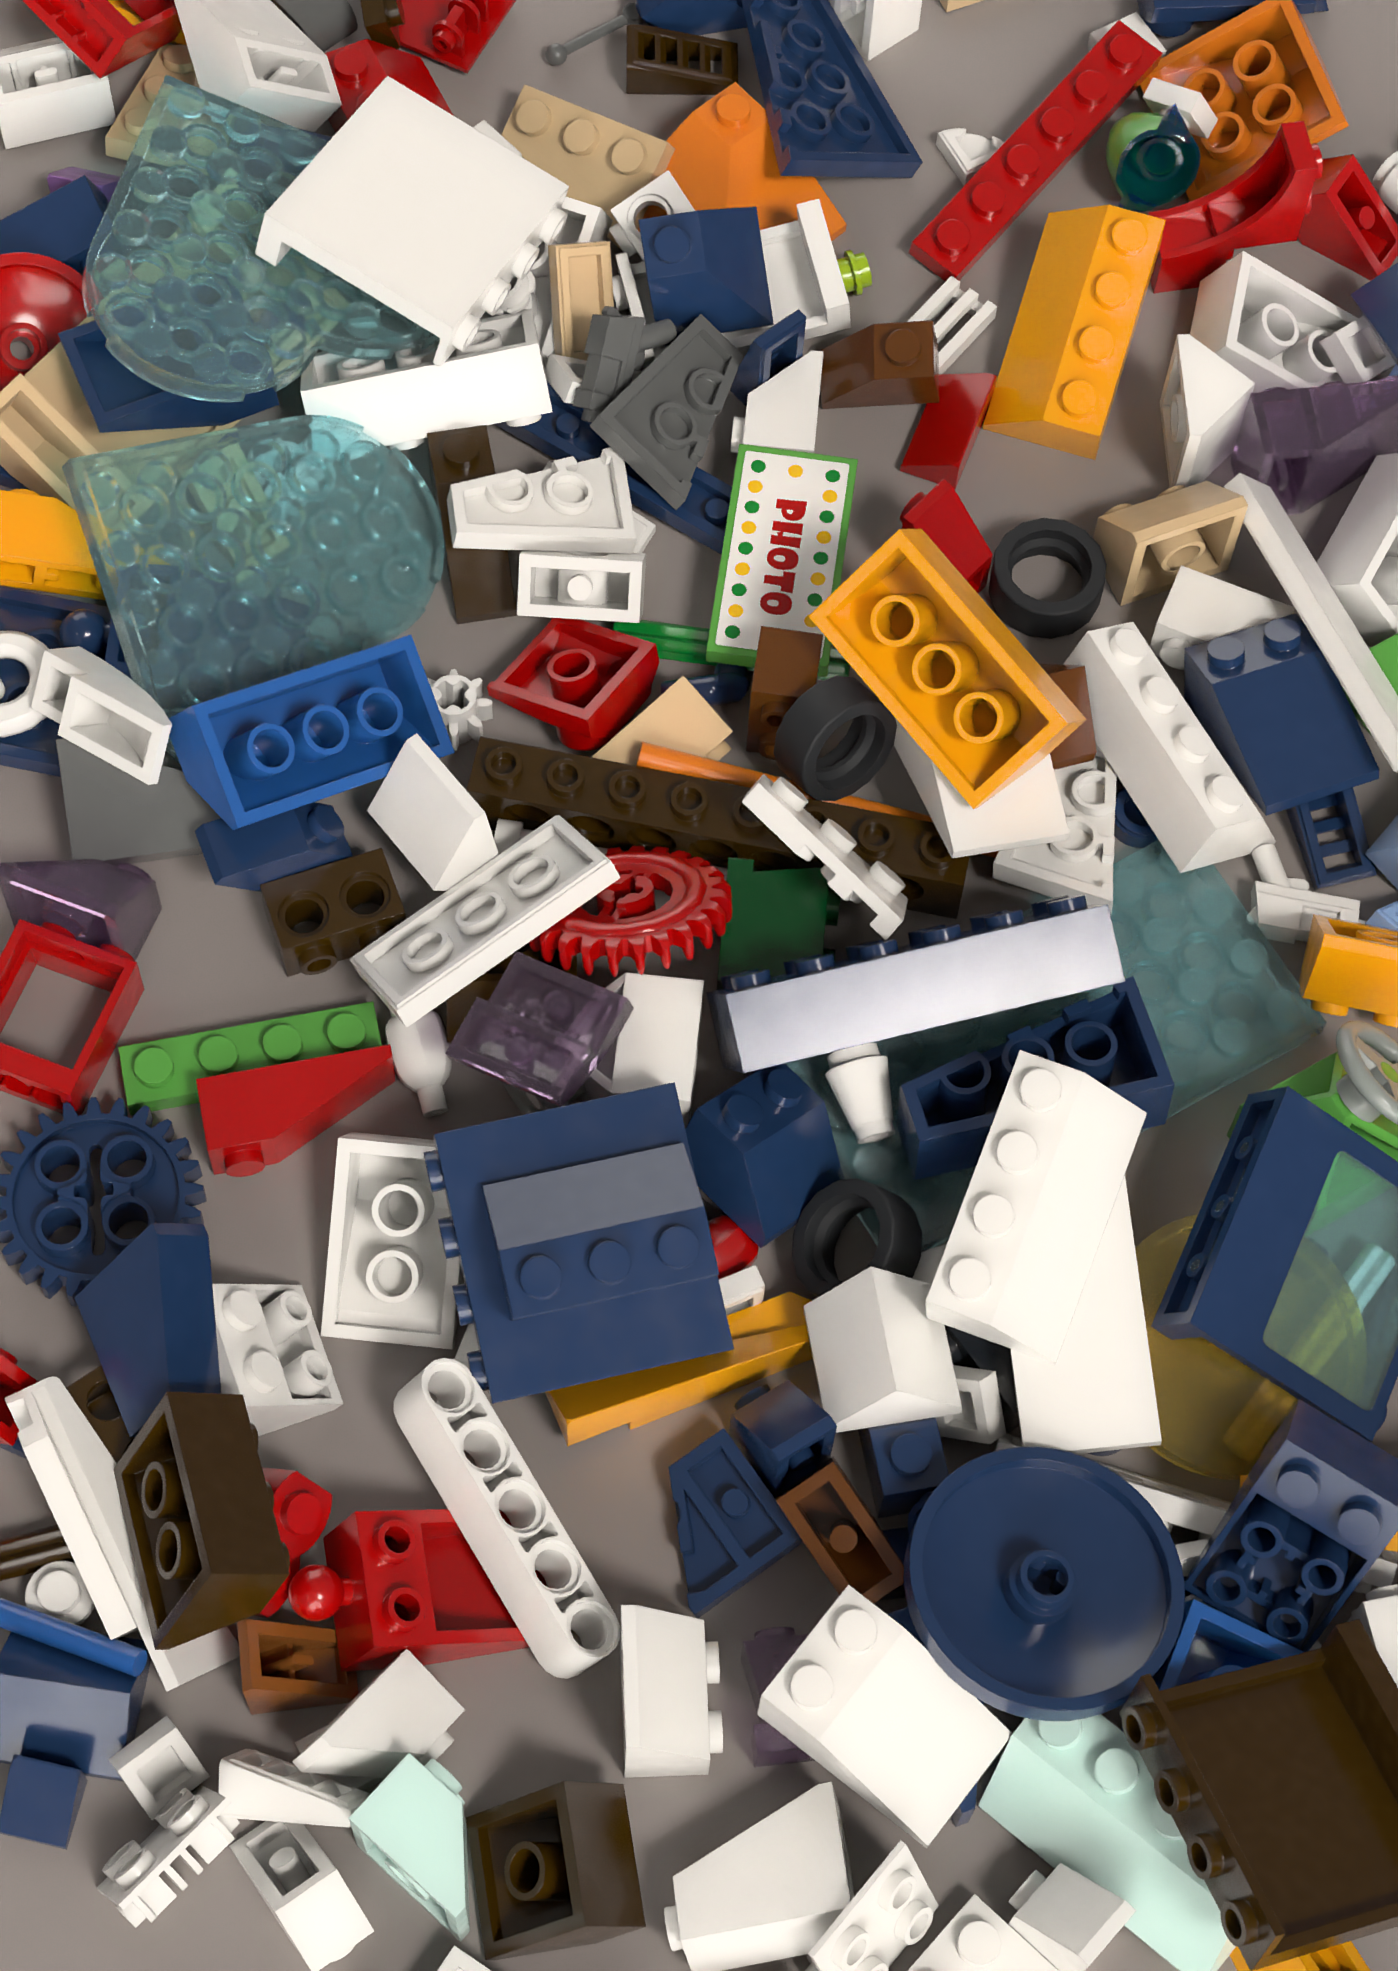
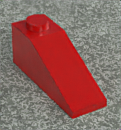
M390 1044L196 1079L207 1151L214 1175L226 1173L232 1177H246L261 1172L266 1165L280 1163L393 1084L396 1080Z

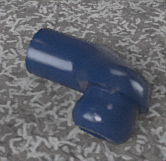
M718 663L714 669V674L687 678L711 706L738 702L747 694L750 687L746 666ZM678 679L662 681L661 694Z

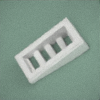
M243 1749L222 1758L219 1764V1794L227 1797L231 1802L221 1813L224 1818L349 1828L351 1827L349 1817L370 1795V1793L318 1773L301 1772L294 1764L257 1750Z

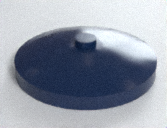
M1016 1447L987 1453L969 1461L946 1477L930 1495L911 1530L906 1546L903 1576L905 1597L911 1619L925 1648L943 1671L964 1690L994 1708L1016 1716L1042 1721H1073L1110 1711L1126 1702L1142 1675L1151 1673L1152 1677H1154L1173 1649L1179 1635L1184 1614L1185 1583L1177 1549L1165 1524L1151 1504L1126 1480L1097 1462L1071 1452L1044 1447Z

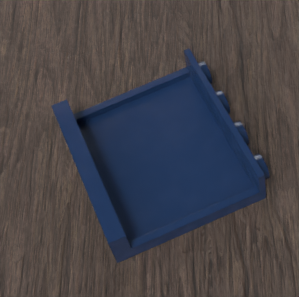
M675 1082L434 1134L436 1150L424 1152L427 1174L432 1192L445 1190L450 1216L438 1219L446 1259L458 1256L460 1259L464 1283L452 1286L460 1325L474 1324L479 1350L467 1353L469 1369L482 1391L488 1390L491 1404L734 1350L718 1275L511 1321L482 1186L683 1142L696 1179Z

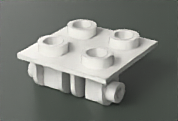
M199 1785L192 1793L187 1788L180 1790L156 1814L155 1819L160 1825L140 1845L135 1840H131L108 1860L102 1869L107 1878L96 1889L115 1903L117 1910L135 1928L145 1918L152 1923L177 1897L158 1875L163 1871L183 1891L188 1885L169 1864L179 1856L191 1870L199 1875L203 1868L185 1848L190 1845L209 1864L235 1839L231 1832L240 1822L237 1818H224L221 1814L231 1802L227 1797L202 1785Z
M900 1840L809 1951L807 1959L811 1964L805 1971H888V1968L907 1945L915 1944L925 1935L932 1923L933 1913L939 1905L904 1842Z

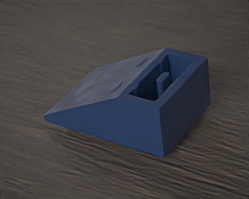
M1299 1399L1264 1448L1184 1581L1185 1590L1224 1614L1303 1652H1308L1398 1531V1459Z

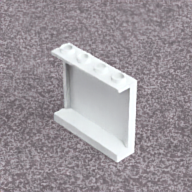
M387 76L266 211L255 254L276 266L291 248L297 250L441 338L433 360L434 364L441 367L456 348L462 352L467 350L480 329L482 323L480 318L485 312L493 316L500 309L510 291L511 284L509 282L515 276L523 280L538 257L540 251L538 246L542 241L549 245L555 241L568 216L561 208L569 186Z

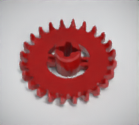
M632 846L629 851H622L620 847L607 849V853L604 855L611 860L620 879L595 895L597 898L598 915L589 914L582 909L583 905H581L531 940L529 945L534 952L539 951L541 948L542 956L547 963L552 961L555 950L558 948L560 963L565 971L570 969L573 956L581 953L583 967L588 976L593 972L594 961L600 956H607L609 969L613 977H616L618 974L619 962L623 956L631 957L635 962L638 973L643 975L646 954L649 952L659 955L664 968L669 969L671 964L670 946L681 947L686 959L692 960L694 956L693 936L699 937L703 946L706 949H710L713 943L712 928L718 936L725 934L726 923L732 919L731 886L724 879V874L718 868L710 866V863L701 857L692 858L691 854L685 851L677 850L670 854L668 848L657 846L651 851H645L644 846ZM655 889L661 890L671 897L667 903L657 910L654 895Z

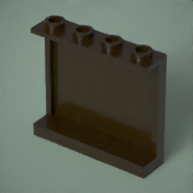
M1360 1619L1335 1625L1321 1648L1160 1691L1151 1673L1142 1675L1119 1712L1122 1718L1125 1737L1130 1746L1139 1751L1154 1780L1155 1794L1160 1806L1166 1813L1172 1816L1187 1845V1855L1193 1871L1200 1879L1205 1881L1221 1912V1923L1229 1941L1239 1947L1250 1971L1398 1927V1687Z

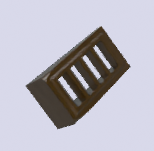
M627 24L626 94L717 95L734 82L738 84V43L653 26ZM666 60L677 61V65L667 64ZM688 61H699V70L689 68ZM711 61H722V74L711 72Z

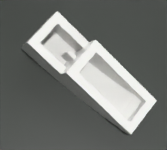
M82 647L44 650L31 708L60 724L57 735L148 785L157 784L172 723L164 710L131 678Z

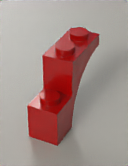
M1304 121L1281 123L1273 142L1256 163L1222 188L1176 207L1148 212L1150 216L1166 220L1160 249L1150 279L1153 294L1199 288L1201 280L1224 265L1227 260L1233 258L1234 249L1297 241L1303 218L1308 216L1311 211V192L1314 182L1321 178L1323 169L1320 148L1316 143L1311 144Z

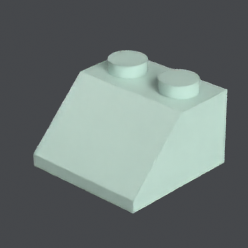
M408 1753L349 1817L350 1825L357 1846L461 1942L470 1932L467 1828L463 1810L465 1802L458 1794L463 1788L456 1778L436 1760L431 1758L423 1766Z

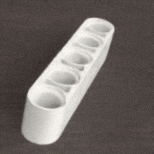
M442 1358L434 1360L398 1391L394 1400V1415L397 1423L539 1664L546 1672L557 1678L568 1679L578 1676L608 1656L616 1648L620 1639V1625L617 1617L469 1369L454 1359ZM430 1393L434 1394L437 1397V1399L441 1403V1406L434 1402V1400L430 1396ZM464 1451L473 1457L477 1466L467 1459ZM499 1510L507 1515L512 1526L505 1522ZM535 1570L539 1571L545 1578L547 1586L538 1579ZM571 1630L575 1631L580 1637L583 1647L574 1640Z

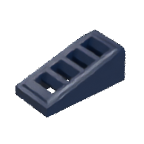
M799 309L756 337L741 361L730 391L746 407L748 394L803 357L806 316Z
M1353 787L1286 809L1315 891L1377 875L1373 862L1365 855L1369 849V844ZM1335 807L1338 817L1313 823L1311 812ZM1343 829L1346 840L1319 845L1317 835ZM1351 851L1355 863L1330 869L1325 868L1323 858Z

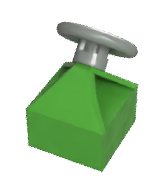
M1356 1020L1348 1021L1337 1032V1052L1268 1090L1289 1086L1398 1162V1043L1385 1032L1369 1023ZM1367 1045H1369L1370 1047H1372L1374 1050H1376V1051H1377L1379 1054H1381L1383 1057L1378 1056V1055H1377L1373 1050H1371ZM1245 1103L1239 1105L1227 1132L1229 1139ZM1337 1153L1303 1237L1392 1186L1345 1154Z

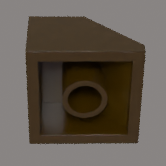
M562 1781L466 1817L485 1960H500L596 1944L646 1927L624 1784Z

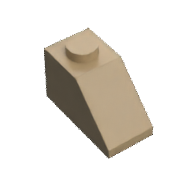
M683 675L597 751L592 758L636 766L641 742H646L719 761L732 749L724 739L733 730Z

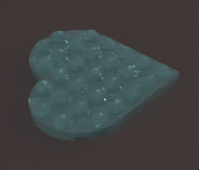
M169 75L165 76L92 240L83 271L82 296L87 316L94 317L98 327L107 338L105 347L121 364L150 384L182 397L208 402L244 401L246 394L271 387L276 392L292 383L307 369L318 349L348 358L384 360L392 359L394 351L405 350L418 345L423 350L441 338L293 248L287 252L276 266L257 256L255 250L264 214L329 141Z
M302 415L70 458L62 466L131 678L157 702L168 718L193 705L392 641L409 629L426 611L425 607L431 598L435 584L441 580L445 545L440 515L433 495L416 467L399 449L394 447L392 450H389L379 441L362 432L364 426L355 422L326 415ZM169 736L166 751L179 763Z

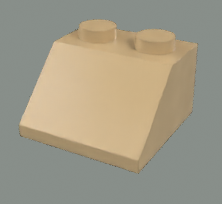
M1204 481L1189 487L1183 485L1173 486L1163 491L1156 498L1135 505L1124 503L1114 506L1098 517L1093 539L1100 545L1107 564L1105 578L1119 605L1123 606L1170 590L1181 565L1209 576L1228 570L1248 508L1243 495L1212 482Z

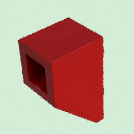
M942 479L928 494L925 495L923 492L917 493L906 504L900 515L901 529H922L977 593L981 592L987 586L993 554L954 487Z

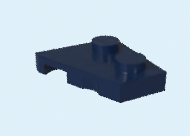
M724 1428L668 1467L672 1496L676 1505L680 1551L683 1555L688 1606L696 1618H700L803 1543V1540L775 1498Z

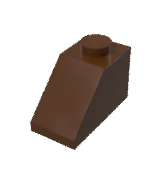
M933 320L872 324L821 350L824 351L821 373V404L823 409L939 403V356Z
M834 1456L777 1494L776 1502L839 1595L850 1585L874 1604L904 1583L903 1562Z

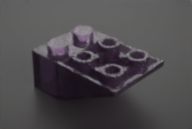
M1393 375L1381 378L1378 381L1349 384L1333 381L1319 387L1289 390L1283 387H1273L1259 393H1250L1230 459L1234 477L1242 473L1270 486L1287 515L1302 514L1366 474L1377 455L1398 453V376Z

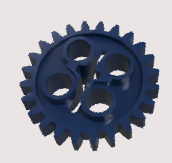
M91 1097L87 1113L78 1116L72 1105L66 1102L63 1103L64 1121L55 1124L50 1117L41 1113L38 1115L42 1133L36 1137L29 1132L19 1130L16 1134L23 1152L19 1154L11 1151H2L0 1155L5 1168L11 1173L0 1174V1195H2L0 1197V1243H8L1 1252L8 1266L22 1263L18 1272L24 1284L29 1285L43 1276L41 1288L44 1296L48 1299H51L62 1286H65L71 1306L77 1307L75 1296L136 1239H121L116 1236L119 1228L126 1222L142 1221L148 1224V1226L151 1223L204 1224L202 1212L192 1207L207 1201L204 1186L193 1183L203 1176L199 1161L187 1160L192 1151L186 1137L172 1141L175 1132L169 1119L158 1123L152 1128L153 1118L148 1106L144 1105L133 1118L128 1117L124 1099L118 1098L109 1114L102 1113L97 1098ZM94 1149L102 1150L100 1179L106 1196L101 1199L102 1226L105 1237V1250L101 1255L93 1254L96 1231L89 1209L95 1202L94 1180L91 1172V1152ZM140 1160L146 1163L142 1171L134 1176L120 1177L114 1174L118 1166L125 1161ZM75 1165L79 1167L76 1175L68 1181L53 1182L49 1180L51 1173L59 1166ZM69 1225L81 1229L78 1236L70 1243L54 1244L50 1242V1237L60 1227Z

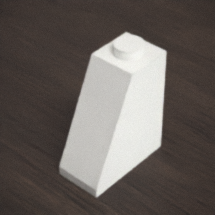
M832 1782L814 1786L673 1876L676 1905L664 1908L666 1930L671 1950H684L691 1971H723L806 1955L855 1897L843 1817Z

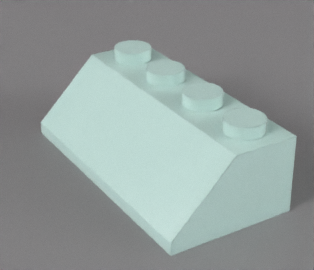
M1101 1714L1073 1721H1042L1025 1718L1011 1735L980 1800L979 1808L1052 1868L1055 1869L1062 1863L1126 1900L1136 1912L1124 1926L1178 1971H1217L1236 1946L1229 1941L1221 1923V1912L1205 1881L1195 1874L1190 1865L1187 1845L1172 1816L1162 1809L1157 1800L1154 1780L1139 1751L1130 1746L1122 1730Z

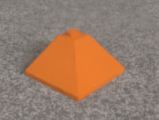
M1265 0L1162 57L1158 66L1140 84L1143 93H1145L1154 77L1200 92L1218 118L1208 139L1191 134L1199 147L1201 158L1197 176L1186 190L1190 202L1222 188L1248 170L1271 145L1281 123L1304 121L1311 144H1317L1349 126L1325 64L1293 0Z
M736 82L692 111L666 140L675 148V151L665 172L670 171L695 211L757 207L759 228L763 230L797 221L796 204L819 199L831 241L846 231V222L815 177L780 176L766 110ZM651 205L648 206L643 219L668 214L661 207Z

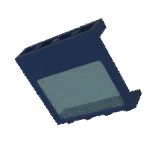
M1289 1086L1248 1094L1151 1327L1171 1340L1205 1338L1295 1398L1302 1400L1359 1436L1372 1442L1376 1432L1381 1428L1386 1419L1387 1403L1398 1377V1162Z

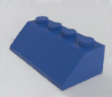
M407 635L193 705L169 718L172 723L169 736L186 781L232 830L385 778L405 741L416 733L438 758L455 753L412 635Z

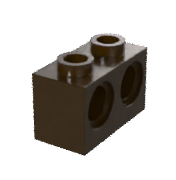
M382 848L260 884L265 914L287 977L299 973L316 975L333 968L338 961L353 957L406 920L405 910ZM370 902L381 906L376 912L367 915L358 914L353 911L356 906L362 903ZM304 921H313L320 924L316 930L310 933H297L292 930L295 925Z

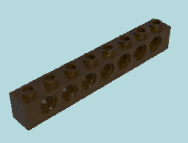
M480 736L466 791L485 811L491 830H496L498 818L524 822L523 829L535 830L555 815H560L595 847L607 849L620 847L622 851H629L632 846H644L645 851H651L656 846L669 849L670 854L677 850L690 853L692 858L701 857L707 860L711 866L728 868L729 857L754 860L753 872L818 868L825 865L816 855L811 861H806L795 854L742 803L746 793L751 789L749 787ZM807 799L808 803L804 809L822 825L827 819H831L846 830L857 842L852 851L872 867L876 861H880L904 882L906 886L901 893L908 898L906 910L957 919L970 856L951 858L933 822Z

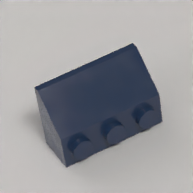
M684 1142L482 1186L511 1321L719 1275L704 1203Z

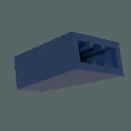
M151 1223L75 1296L78 1308L130 1438L137 1436L167 1391L221 1394L209 1235L204 1224Z

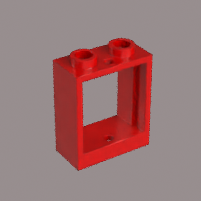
M22 0L100 79L174 41L182 30L174 0H124L144 20L135 26L108 0Z
M19 919L0 955V1034L36 965L111 992L73 1069L0 1042V1091L63 1114V1103L69 1102L79 1116L82 1115L144 991L139 967L129 953L116 946L101 944L97 948L76 940V937L70 931L57 924L43 922L41 926Z

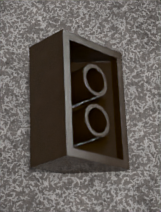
M167 1391L113 1469L155 1650H169L260 1613L290 1575L289 1551L286 1544L280 1539L273 1512V1490L271 1485L265 1481L258 1454V1432L255 1425L250 1423L242 1394Z

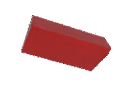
M990 373L939 374V403L926 404L900 466V471L937 484L944 479L956 489L986 417L996 386L997 375Z

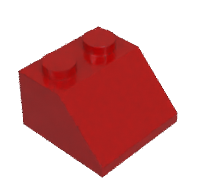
M363 39L325 53L328 57L342 103L328 118L335 133L340 130L387 76L453 115L423 60L417 55L369 39Z

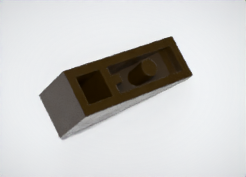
M482 425L427 433L430 477L457 624L517 616L508 551L453 548L447 506L450 485L496 474L487 426Z

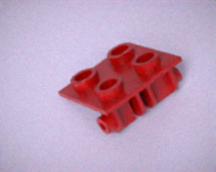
M401 0L405 24L399 26L400 45L468 74L516 0Z

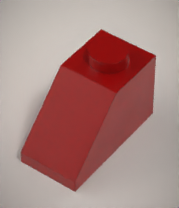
M1354 154L1322 159V175L1320 179L1314 182L1311 192V211L1308 216L1303 218L1298 239L1304 246L1371 281L1389 269L1398 256V225Z

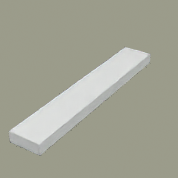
M1239 473L1224 487L1243 495L1248 504L1243 521L1389 765L1394 772L1398 773V695L1271 487Z

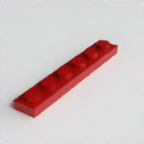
M1118 20L912 241L909 254L945 282L950 276L960 281L1158 66L1163 53Z

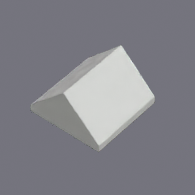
M1177 334L1159 402L1170 488L1178 485L1189 487L1203 482L1235 450L1255 382L1190 334Z
M417 733L407 739L367 811L434 891H447L494 859L499 853L485 811Z
M871 1266L804 1305V1316L822 1409L830 1414L836 1423V1433L962 1413V1405L945 1325L928 1319L926 1315L925 1301L932 1284Z

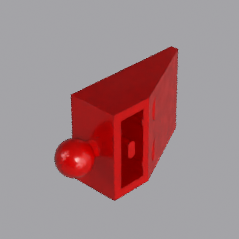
M448 1509L355 1511L323 1537L327 1566L313 1564L303 1567L292 1577L288 1587L289 1603L300 1617L310 1621H321L334 1615L341 1672L383 1670L405 1649H408L424 1666L530 1648ZM499 1510L505 1522L512 1526L507 1515ZM535 1570L538 1579L547 1586L545 1578L539 1571Z

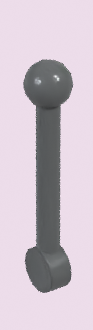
M635 3L625 5L622 15L563 45L559 43L551 44L545 52L547 61L554 66L561 65L566 61L567 55L627 24L641 25L643 19L638 14Z

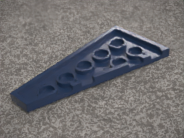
M742 0L780 176L912 178L923 161L828 0Z

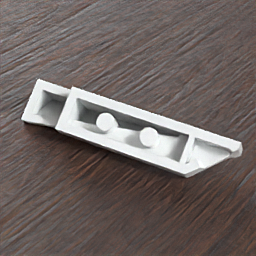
M48 1377L6 1397V1404L19 1429L17 1434L25 1455L110 1639H119L138 1629L166 1692L239 1657V1644L227 1626L169 1650H155L113 1471L117 1463L59 1378Z

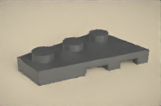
M700 314L590 425L675 510L686 501L692 486L690 481L698 462L704 456L709 440H707L716 416L723 408L743 354Z

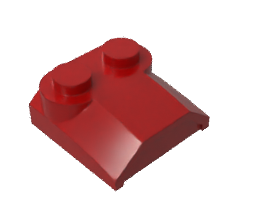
M551 618L546 627L505 671L486 687L490 697L536 719L554 725L558 739L564 746L575 750L591 751L609 742L648 699L660 661L656 643L580 619Z

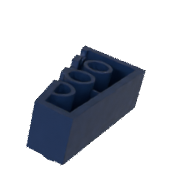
M1134 976L1125 979V982L1114 984L1112 992L1096 1000L1088 1002L1084 998L1063 1008L1062 1016L1041 1026L1031 1029L1027 1025L1006 1035V1042L980 1054L974 1050L902 1084L897 1127L914 1179L918 1180L976 1167L1020 1050L1085 1072L1147 1113L1142 1129L1166 1124L1175 1083Z

